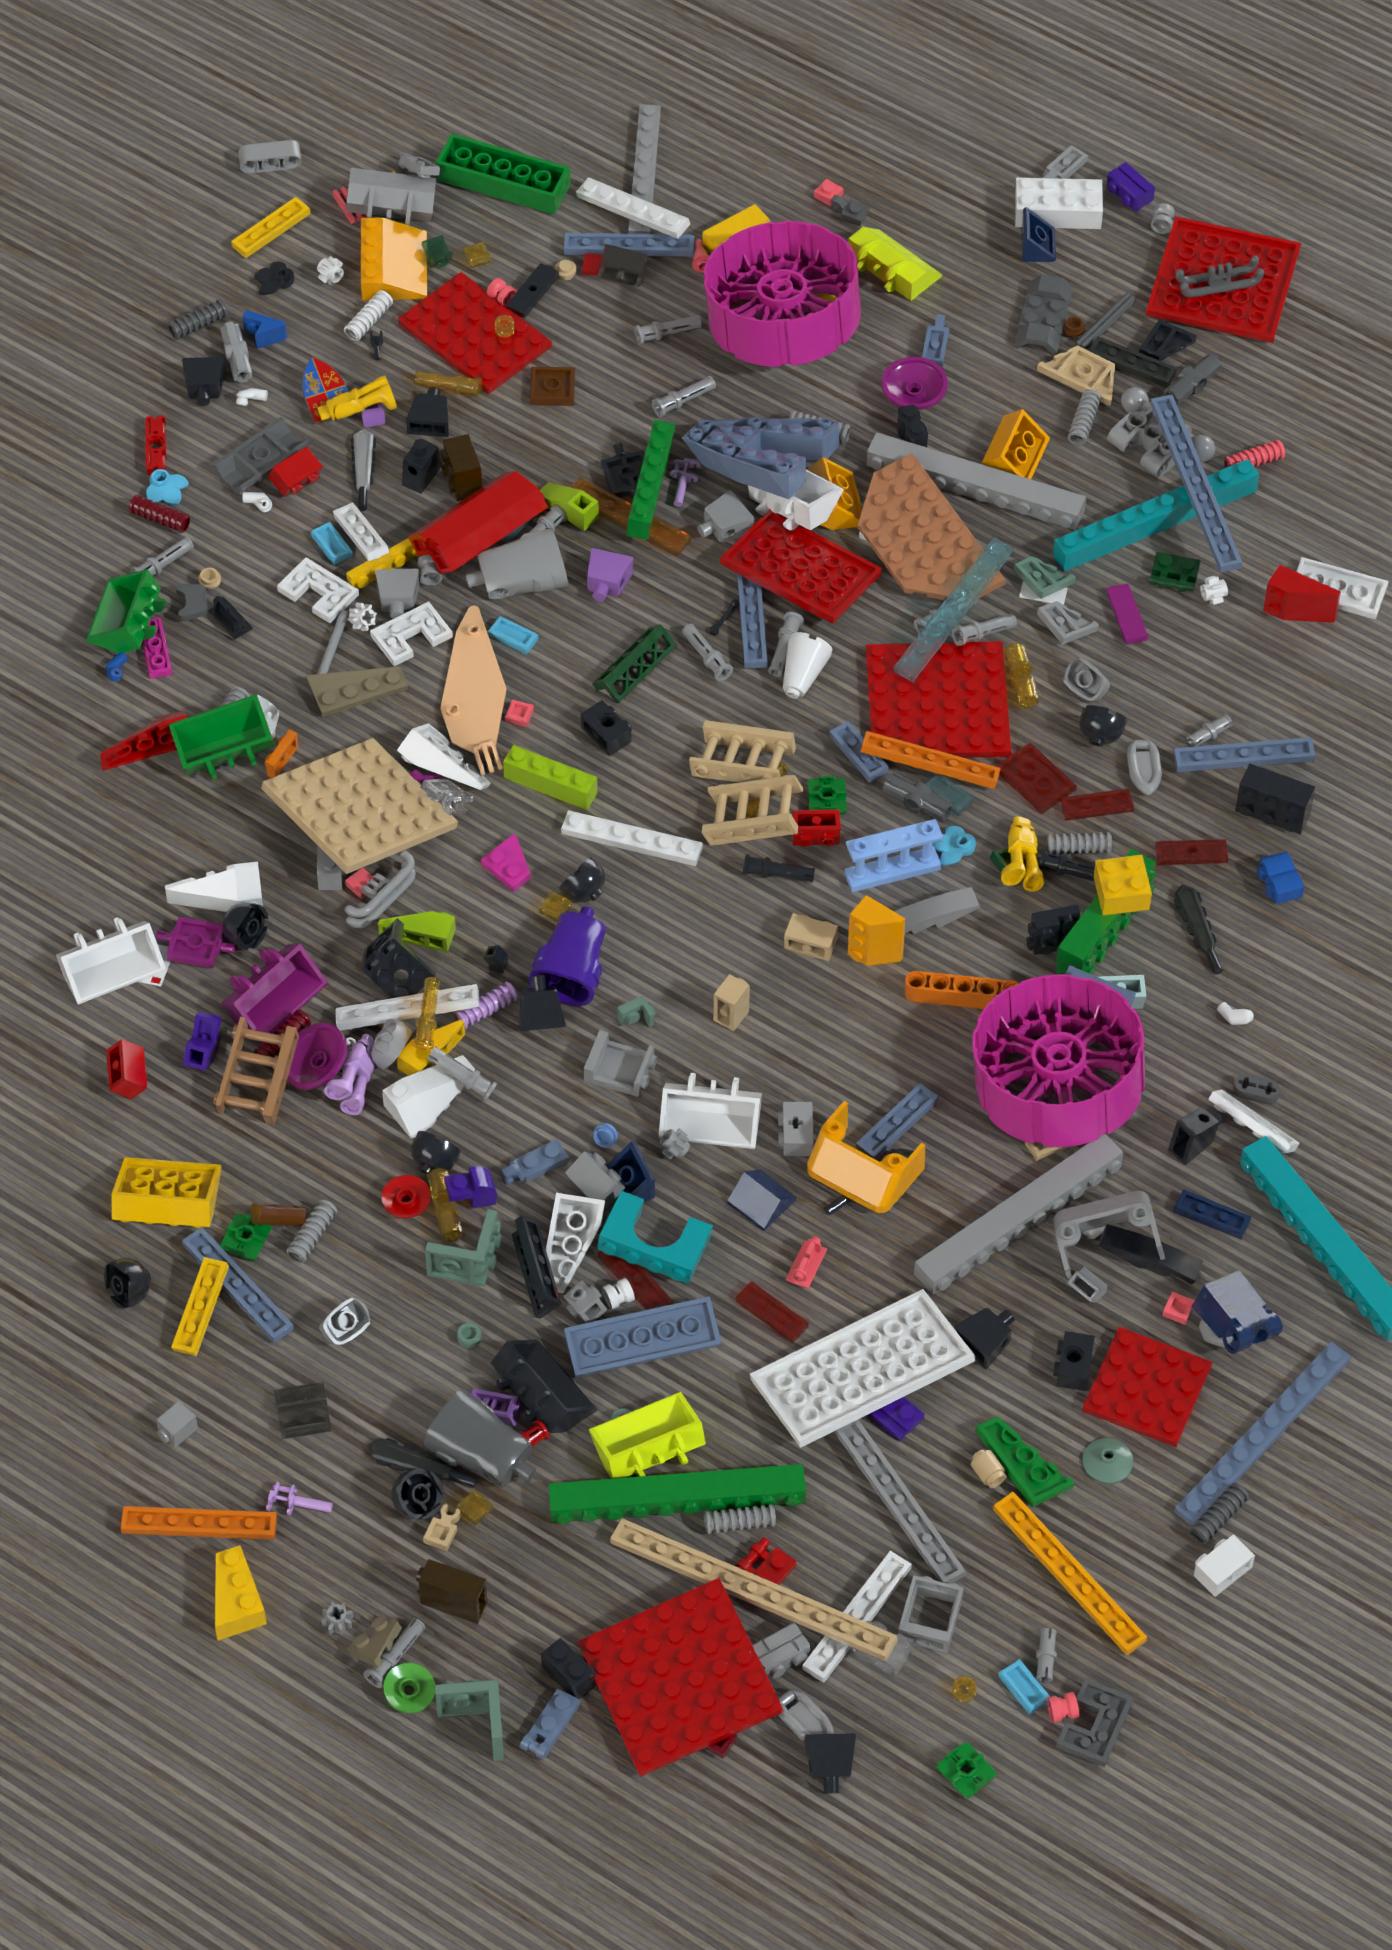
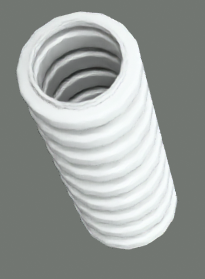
M379 290L352 321L345 326L344 331L346 335L353 341H359L393 304L392 297L387 292Z

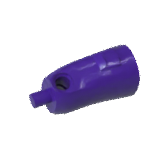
M584 906L580 909L579 913H561L549 941L538 949L533 961V968L528 979L530 986L531 975L545 974L546 986L554 985L556 987L560 1004L569 1006L587 1005L593 1000L595 989L599 985L602 974L599 954L607 927L601 921L593 918L594 910L592 908Z

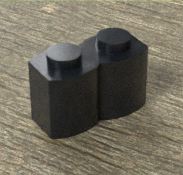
M914 404L898 408L897 432L900 438L927 448L928 429L921 421L919 409Z

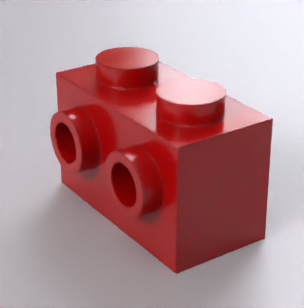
M306 446L274 466L268 478L285 498L289 494L295 495L300 492L307 483L310 485L315 483L320 478L319 474L323 466Z
M793 810L792 817L798 825V833L792 835L793 845L803 847L810 845H840V810Z
M123 1039L106 1050L109 1091L133 1099L147 1089L144 1048Z

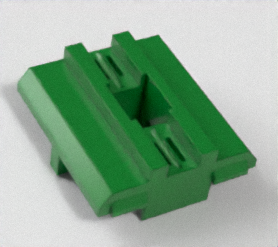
M819 776V779L808 780L809 810H840V815L847 813L845 779L835 778V776ZM823 794H831L832 797H823Z
M236 1213L231 1225L227 1226V1232L220 1247L233 1257L236 1255L245 1261L246 1259L255 1261L273 1226L255 1225L252 1223L251 1215ZM246 1234L251 1235L248 1239L243 1238Z
M968 1742L957 1746L936 1766L942 1775L966 1799L978 1793V1790L988 1785V1782L997 1775L993 1767L984 1759V1755L982 1753L979 1754ZM966 1766L971 1772L966 1774L960 1769Z

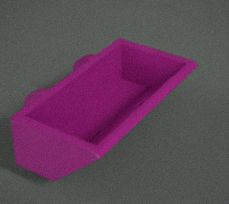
M287 944L279 952L272 948L268 951L263 949L260 952V957L265 965L261 968L253 965L250 968L253 975L249 979L242 975L238 978L235 975L230 978V984L235 991L221 1005L235 1024L239 1023L240 1017H245L248 1025L247 1029L273 1034L281 1024H284L286 1019H289L290 1015L294 1014L296 1010L301 1009L328 984V981L301 944Z

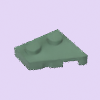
M1033 556L1014 564L1013 571L1040 599L1074 584L1076 579L1072 574H1069L1067 577L1057 572V567L1046 564Z

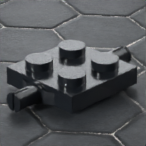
M616 443L613 446L616 455L612 458L601 460V468L613 499L625 496H632L634 499L645 453L644 451L625 453L622 443H618V445Z

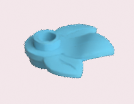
M158 469L150 476V486L146 490L147 499H151L153 502L163 500L166 504L177 505L182 499L180 489L187 487L189 483L182 475H170L166 470Z
M959 826L946 827L945 834H942L943 840L932 843L935 850L942 852L940 857L942 866L959 862L963 856L971 855L976 847L975 838L971 834L965 833Z

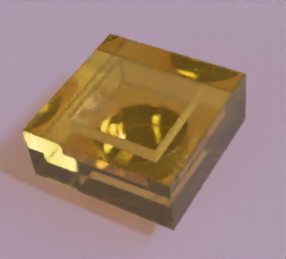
M484 242L463 247V253L470 268L491 263V256Z
M552 891L539 907V913L558 922L561 913L568 912L572 908V901Z
M475 1489L457 1505V1508L460 1509V1513L476 1526L493 1511V1504Z

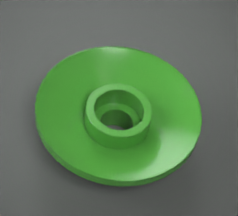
M403 1663L392 1668L387 1674L383 1685L384 1696L394 1709L403 1713H417L427 1708L433 1701L435 1681L431 1673L423 1666L415 1663ZM410 1688L413 1694H405L404 1689Z

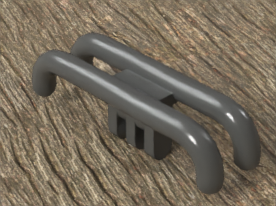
M1252 256L1250 262L1245 266L1232 268L1229 262L1225 263V269L1222 264H1218L1215 271V267L1212 265L1209 266L1208 273L1184 276V271L1178 269L1175 272V277L1181 284L1180 290L1184 296L1199 297L1255 286L1262 280L1264 270L1259 268L1253 277L1231 282V277L1248 274L1257 267L1259 258ZM1208 282L1209 286L1189 288L1190 284Z

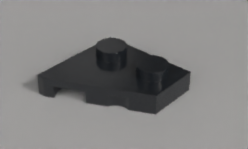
M1158 320L1139 348V353L1162 361L1194 344L1197 335Z

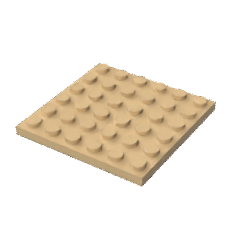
M374 738L262 782L261 789L346 874L454 830L458 824V821Z

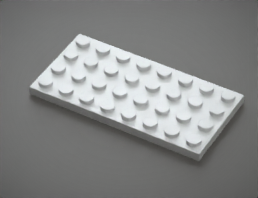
M924 1289L750 1373V1379L801 1448L974 1362L975 1356Z

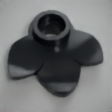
M280 261L272 262L270 268H262L254 274V278L263 283L259 289V295L273 294L280 288H289L293 285L295 277L294 272L287 268L285 263Z

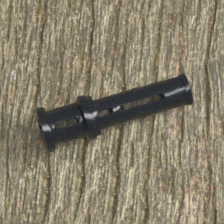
M1043 849L1038 865L1040 870L1045 868L1057 872V875L1065 873L1094 881V866L1075 862L1068 859L1064 854L1059 856L1048 853L1047 849Z
M746 854L743 875L752 873L762 875V878L772 875L813 883L815 868L772 862L769 857L760 859Z

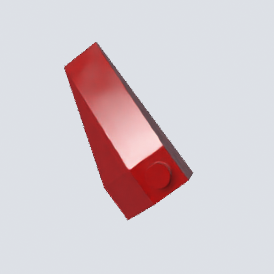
M180 711L159 717L101 752L102 770H108L177 750L169 724L188 718L187 714Z

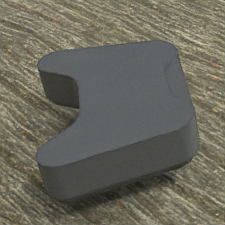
M182 583L176 585V593L186 600L185 607L178 613L181 621L202 617L208 613L206 588L204 585Z

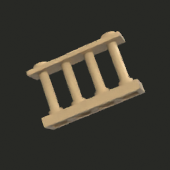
M705 720L703 733L707 745L701 758L690 757L691 774L700 778L737 783L780 777V770L777 768L782 755H794L796 750L794 733ZM717 744L729 746L724 761L711 760ZM738 748L751 749L745 765L733 763ZM760 751L774 752L768 768L755 766Z
M795 775L708 787L710 796L717 804L714 823L705 824L702 827V834L710 846L798 833V825L789 813L791 794L803 792V787ZM782 795L780 813L767 816L769 798ZM760 798L758 817L745 819L748 800ZM738 801L736 820L724 822L726 803Z

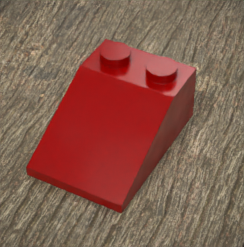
M1279 565L1267 583L1263 611L1282 620L1334 623L1337 618L1341 591Z

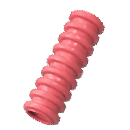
M1275 440L1274 443L1269 442L1268 445L1262 444V446L1250 448L1249 451L1244 450L1243 453L1238 452L1230 457L1225 456L1223 461L1224 468L1249 459L1254 467H1259V465H1265L1266 462L1271 463L1272 460L1283 459L1285 457V448L1280 440Z

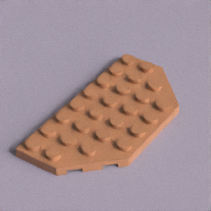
M913 453L873 473L858 522V529L904 593L914 594V592L940 600H945V598L958 600L961 604L967 605L1006 584L1003 575Z

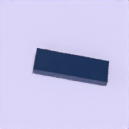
M1184 1189L1173 1211L1175 1214L1242 1240L1252 1217Z

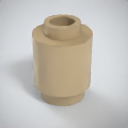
M980 1450L973 1455L971 1467L984 1485L995 1488L1005 1481L1007 1477L1005 1469L991 1450Z

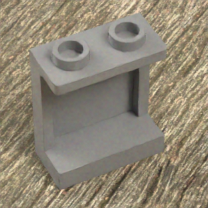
M599 1030L584 1066V1082L639 1097L642 1088L646 1089L650 1078L648 1073L650 1069L654 1070L657 1063V1056L654 1055V1046L649 1045L648 1050L644 1051L609 1041L608 1032Z

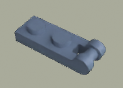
M557 1688L529 1733L524 1736L520 1748L525 1751L531 1750L536 1753V1757L544 1760L580 1706V1700ZM540 1738L544 1742L540 1744L536 1742V1739Z

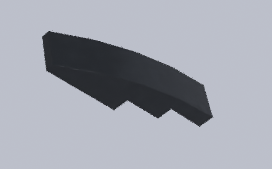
M1109 1224L1105 1226L1098 1245L1140 1269L1143 1266H1147L1166 1277L1171 1273L1191 1285L1196 1282L1203 1263L1202 1260L1163 1242L1161 1244L1165 1259L1160 1260L1155 1239Z

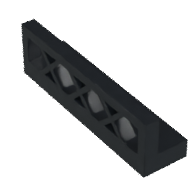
M521 1215L515 1219L517 1231L512 1233V1238L536 1318L541 1319L562 1303L538 1221Z

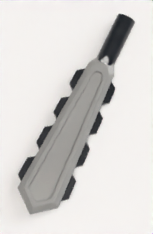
M363 428L353 434L351 439V448L354 449L351 452L352 461L355 462L352 464V471L356 474L353 476V484L356 485L359 491L358 509L360 511L367 510V491L370 485L373 484L374 479L373 475H371L374 472L372 461L375 460V451L373 449L376 448L374 434Z

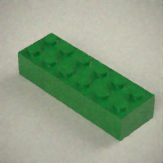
M451 133L435 162L440 167L439 175H436L437 181L554 215L571 186V171L568 166Z
M1131 849L1126 857L1142 854ZM1143 855L1151 892L1153 893L1155 888L1153 881L1157 874L1155 872L1156 861ZM1097 894L1058 947L1055 974L1065 975L1070 965L1093 975L1096 964L1103 962L1107 949L1114 947L1119 938L1118 934L1121 930L1125 931L1128 928L1132 915H1137L1139 911L1102 915Z

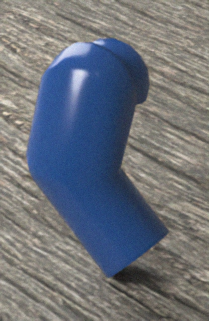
M118 653L106 664L107 677L111 681H119L123 673L120 667L128 660L125 653Z

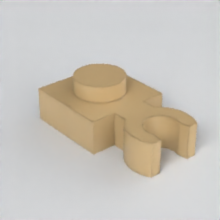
M444 1504L441 1508V1519L433 1517L423 1537L425 1544L444 1551H448L457 1532V1525L454 1524L460 1519V1509L458 1508L453 1515L446 1514L448 1512L447 1504Z

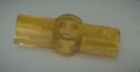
M1019 642L1011 643L1004 649L1011 674V685L1015 689L1019 706L1024 709L1033 708V706L1039 704V697L1032 676V666L1028 661L1024 645L1019 644Z
M442 1168L434 1169L427 1174V1179L441 1238L448 1242L457 1241L458 1238L463 1236L456 1201L450 1202L444 1184L445 1176H449L448 1170H443Z

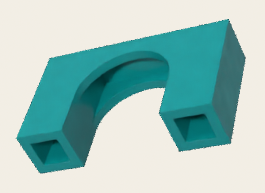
M621 1191L599 1235L597 1249L607 1255H614L625 1259L631 1264H638L648 1268L652 1272L669 1276L675 1281L689 1284L710 1241L713 1225L690 1217L681 1237L674 1244L667 1247L649 1246L642 1242L634 1231L642 1213L644 1199Z

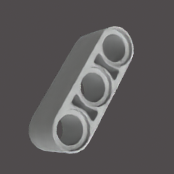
M294 140L249 144L240 147L238 150L240 169L247 174L294 169L299 167L302 162L299 143Z

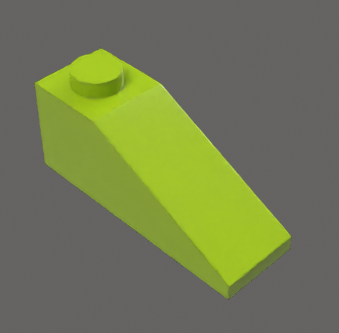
M430 911L379 920V935L398 918L404 924L402 942L448 952L456 930L455 916L445 912Z

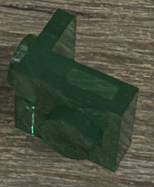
M443 235L422 241V247L430 268L434 266L441 268L449 264L453 254L452 251L449 252Z

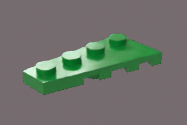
M998 1416L976 1427V1434L988 1450L993 1452L1005 1469L1006 1474L1032 1508L1074 1487L1075 1482L1061 1475L1058 1472L1059 1468L1052 1462L1048 1464L1039 1456L1038 1450L1033 1446H1027L1021 1440V1436Z

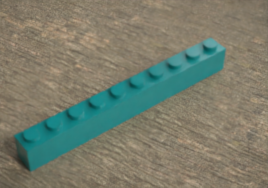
M1246 459L1208 475L1207 479L1217 503L1221 507L1256 492L1260 474L1249 459ZM1182 486L1054 539L1053 558L1065 572L1197 516L1186 489Z
M1267 1136L1243 1148L1240 1159L1242 1169L1246 1173H1250L1255 1180L1256 1186L1268 1195L1272 1206L1281 1211L1286 1223L1295 1228L1301 1241L1304 1244H1308L1313 1250L1315 1258L1327 1267L1331 1278L1340 1283L1345 1295L1354 1300L1364 1317H1368L1377 1334L1382 1335L1386 1341L1392 1339L1391 1286Z

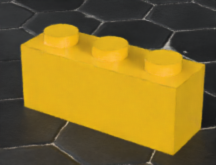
M754 204L703 231V248L711 255L730 236L746 228L768 223L770 219Z

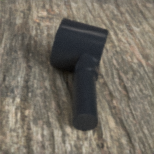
M380 330V335L373 336L372 331H370V344L374 346L375 360H380L383 332Z

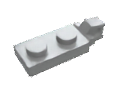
M1071 145L1046 167L1043 178L1068 179L1088 161L1089 155Z
M399 153L398 165L402 169H408V172L417 173L418 177L431 178V175H439L440 167L422 157H414L408 153Z

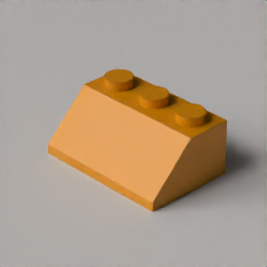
M1023 409L1004 415L984 456L982 465L1031 479L1050 437Z
M822 457L807 470L844 490L828 520L820 524V526H825L832 531L858 527L863 508L853 472Z
M866 895L849 916L848 955L854 961L861 962L866 966L900 962L903 959L906 918Z

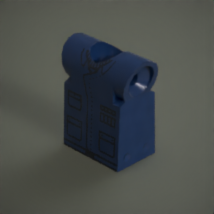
M1240 1270L1205 1284L1191 1306L1218 1338H1223L1224 1346L1231 1354L1247 1349L1254 1343L1279 1335L1283 1329L1279 1316L1273 1311L1266 1309V1303Z

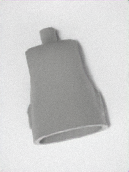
M553 528L524 533L516 541L481 552L477 555L481 571L466 575L469 588L485 584L489 599H502L518 594L569 587Z

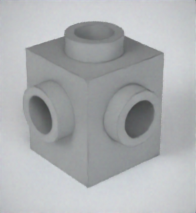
M580 1281L563 1296L569 1304L566 1309L575 1319L580 1316L585 1323L594 1322L607 1310L599 1299L602 1296L593 1285L588 1287L583 1281Z

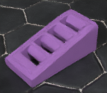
M382 403L368 406L361 412L364 427L385 424Z
M472 1389L471 1394L475 1398H482L483 1402L487 1405L492 1401L490 1407L505 1425L516 1426L523 1409V1404L518 1396Z

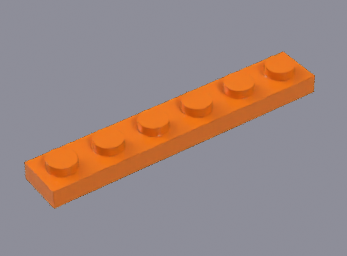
M866 731L860 751L871 756H877L992 789L996 787L1001 769Z
M123 1506L121 1534L275 1540L277 1512Z

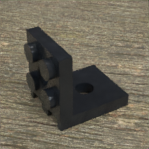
M398 918L364 949L360 969L391 998L417 994L436 975L425 962L401 941L404 924ZM401 969L405 970L408 973V977L406 979H398L395 976V972Z

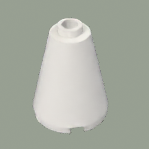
M792 633L788 640L783 690L788 697L798 699L806 694L830 659L832 647L826 641L819 637L816 640L810 639V634Z

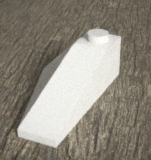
M429 723L413 728L397 750L402 754L401 757L409 764H414L479 790L487 788L491 784L473 765L465 764L463 762L464 755L460 751L452 750L449 747L451 742Z
M258 862L233 864L226 866V871L217 874L214 871L207 872L206 877L201 879L188 878L165 885L167 903L227 912L233 905L239 902H252L263 906Z
M463 1055L454 1058L474 1072V1067ZM436 1065L404 1077L382 1090L384 1107L412 1139L418 1131H425L432 1127L443 1110L445 1111L450 1106L453 1098L464 1090L465 1083Z
M556 1193L546 1252L558 1293L564 1294L598 1232L602 1222L605 1200Z

